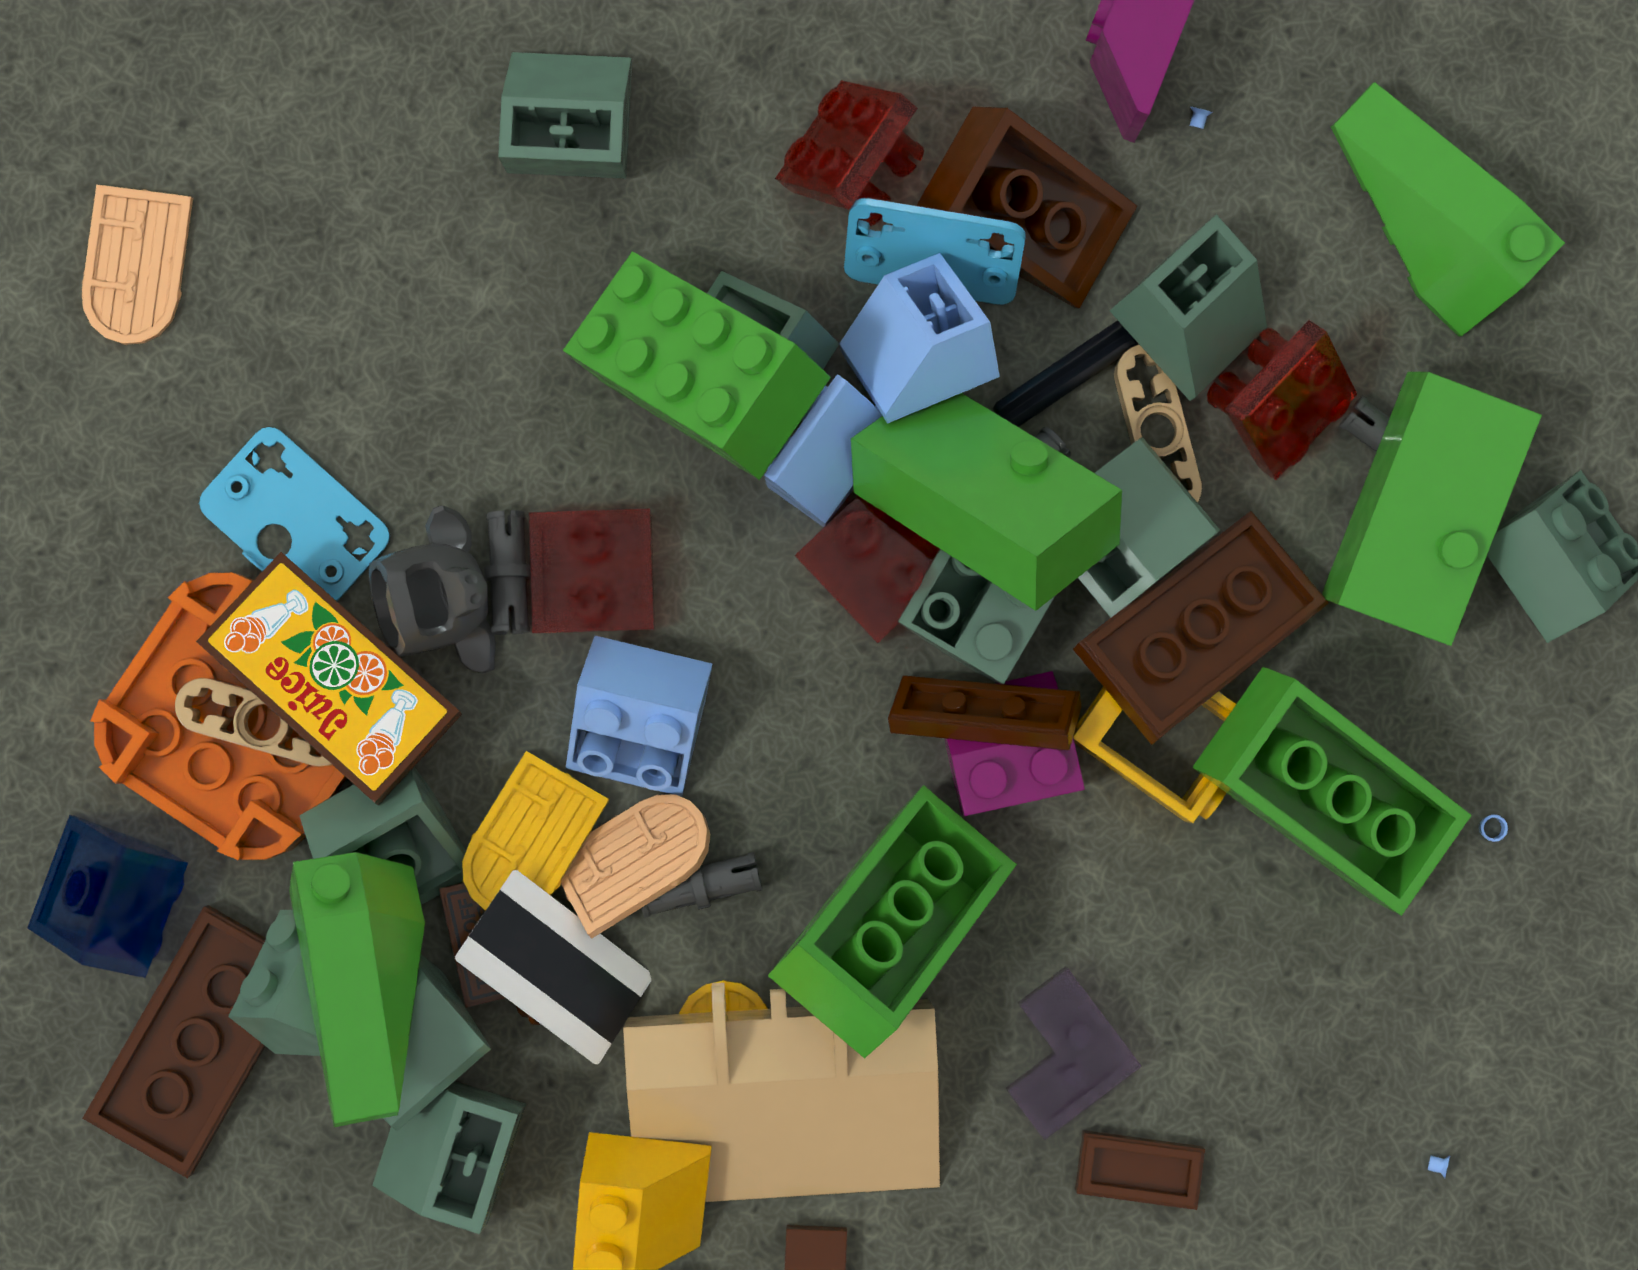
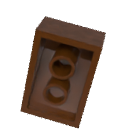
M972 107L916 205L1018 224L1026 234L1019 277L1077 309L1081 307L1137 208L1135 203L1010 109L999 107ZM992 233L990 239H980L989 242L990 249L995 251H1002L1004 245H1014L1005 242L1004 235L999 233Z

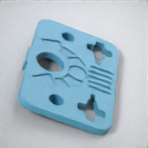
M861 198L852 203L849 211L844 270L854 280L878 285L884 275L941 253L975 301L1003 305L1011 302L1016 295L1026 234L1021 226L1009 221ZM871 213H878L882 215L883 222L893 225H883L881 231H874L870 229L869 222L859 219H868ZM992 233H999L1004 235L1005 242L1014 245H1004L1002 251H995L990 249L989 242L980 239H990Z
M272 427L262 428L255 433L200 496L199 505L202 513L243 550L242 554L260 571H263L274 559H268L260 552L257 544L259 534L269 525L277 524L285 527L292 539L291 548L285 556L337 602L366 571L369 563L374 561L384 551L390 539L389 529L384 522L283 432ZM279 442L285 447L281 454V459L286 463L285 467L293 476L288 478L283 472L278 473L272 468L261 473L246 461L245 458L254 449L252 460L254 466H256L260 461L259 455L255 452L256 448L261 443L272 447ZM235 482H241L243 486L242 490L238 493L232 490V485ZM339 516L347 523L352 522L356 526H361L367 521L374 527L369 535L370 539L375 543L373 548L367 552L359 547L352 552V554L358 555L368 553L360 562L344 546L349 537L343 531L344 527L337 521ZM329 566H334L337 570L334 577H328L326 574V569Z

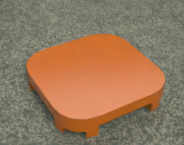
M233 572L208 573L192 581H184L168 597L172 601L110 695L106 700L99 699L90 720L94 722V746L102 763L99 768L115 784H124L217 846V852L236 860H266L293 850L306 837L299 815L336 795L346 777L333 765L312 766L199 734L188 730L180 723L175 712V700L179 690L189 681L198 678L216 679L247 688L196 641L254 580ZM208 689L205 697H194L192 707L200 711L199 721L204 723L207 715H221L232 718L227 731L234 733V715L244 700L243 697L236 695V707H228L213 702V691ZM266 704L260 705L249 715V730L256 738L268 740L277 734L280 728V717ZM293 730L291 737L285 743L286 748L293 749L292 738H302L295 730ZM316 750L315 754L321 756V754Z

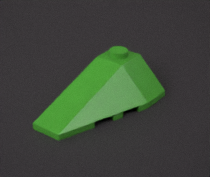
M1376 82L1372 83L1331 126L1362 190L1369 193L1385 225L1382 227L1383 232L1390 245H1395L1410 274L1407 279L1415 295L1459 337L1463 336L1521 290L1565 244L1522 199Z
M358 852L293 862L289 892L334 1127L397 1116L400 1108L425 926L414 869L412 866Z

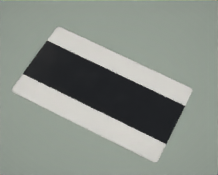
M518 870L511 872L455 956L458 963L594 1064L600 1063L652 981L650 972L603 935L599 934L591 939L577 915Z

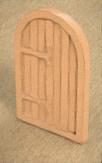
M96 184L84 277L82 280V304L91 326L105 338L124 345L143 344L160 336L173 321L182 296L181 283L193 203L191 196Z
M675 794L655 795L638 802L590 832L562 878L561 885L566 893L567 900L571 902L591 939L683 883L701 867L709 852L710 830L706 818L690 800Z

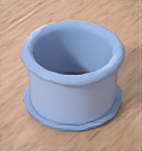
M1493 814L1482 819L1479 830L1485 839L1497 842L1506 836L1508 825L1503 817ZM1490 818H1496L1501 824V832L1495 838L1488 837L1484 832V824Z

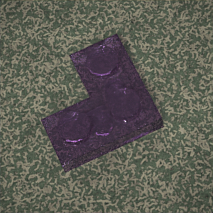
M1066 966L1018 1002L1054 1052L1006 1087L1007 1091L1044 1140L1141 1067V1064Z

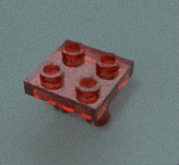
M841 80L837 87L831 89L821 100L818 106V115L804 136L797 139L790 146L784 158L785 164L775 179L795 194L849 211L855 201L861 198L891 202V197L869 180L882 161L898 177L909 175L917 167L907 157L910 154L915 160L921 161L924 155V147L912 140L903 130L918 108L901 93ZM871 213L868 219L859 220L869 222V225L872 226L881 220L882 215Z
M1310 320L1289 341L1272 328L1263 330L1259 335L1269 345L1266 346L1257 339H1254L1248 350L1249 360L1255 365H1260L1263 369L1248 385L1241 381L1234 373L1225 372L1218 378L1221 383L1229 388L1225 390L1214 382L1207 393L1208 403L1229 416L1257 466L1274 480H1277L1290 466L1297 464L1305 456L1310 444L1331 422L1337 421L1345 414L1351 401L1357 395L1327 331Z
M857 496L795 555V558L878 644L899 624L897 622L914 592L920 587L922 579L938 553L939 548L860 496Z
M650 508L529 512L533 634L655 630L652 513Z

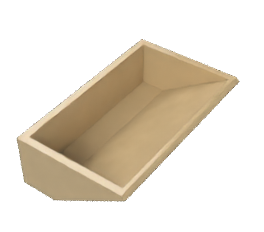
M712 983V1012L628 1017L623 1033L631 1137L712 1146L705 1202L940 1187L938 1057L935 1008L929 999L918 1000L899 1028L865 1059L805 1007L786 1008V992L784 989H770L771 1009L726 1011L725 984Z

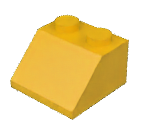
M589 1132L579 1187L573 1270H658L700 1247L712 1146Z

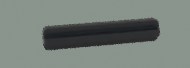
M1117 320L997 401L993 407L994 413L1019 427L1120 359L1128 349L1139 344Z

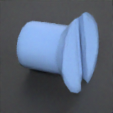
M1190 107L1193 114L1189 126L1204 129L1207 116L1213 112Z
M1431 1155L1428 1170L1441 1173L1445 1179L1450 1156L1444 1159Z

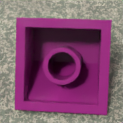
M1194 0L1100 1L1085 41L1096 45L1090 65L1123 139L1135 143L1153 107Z
M1053 671L1009 680L1004 683V685L1058 689ZM944 738L960 813L963 816L1085 790L1074 738L1072 739L1070 750Z

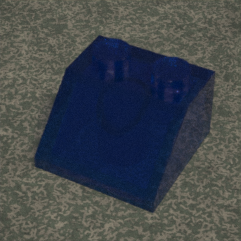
M69 815L27 928L81 965L146 978L152 959L156 957L162 946L163 930L173 903L182 892L184 873L188 862L159 846L77 816Z

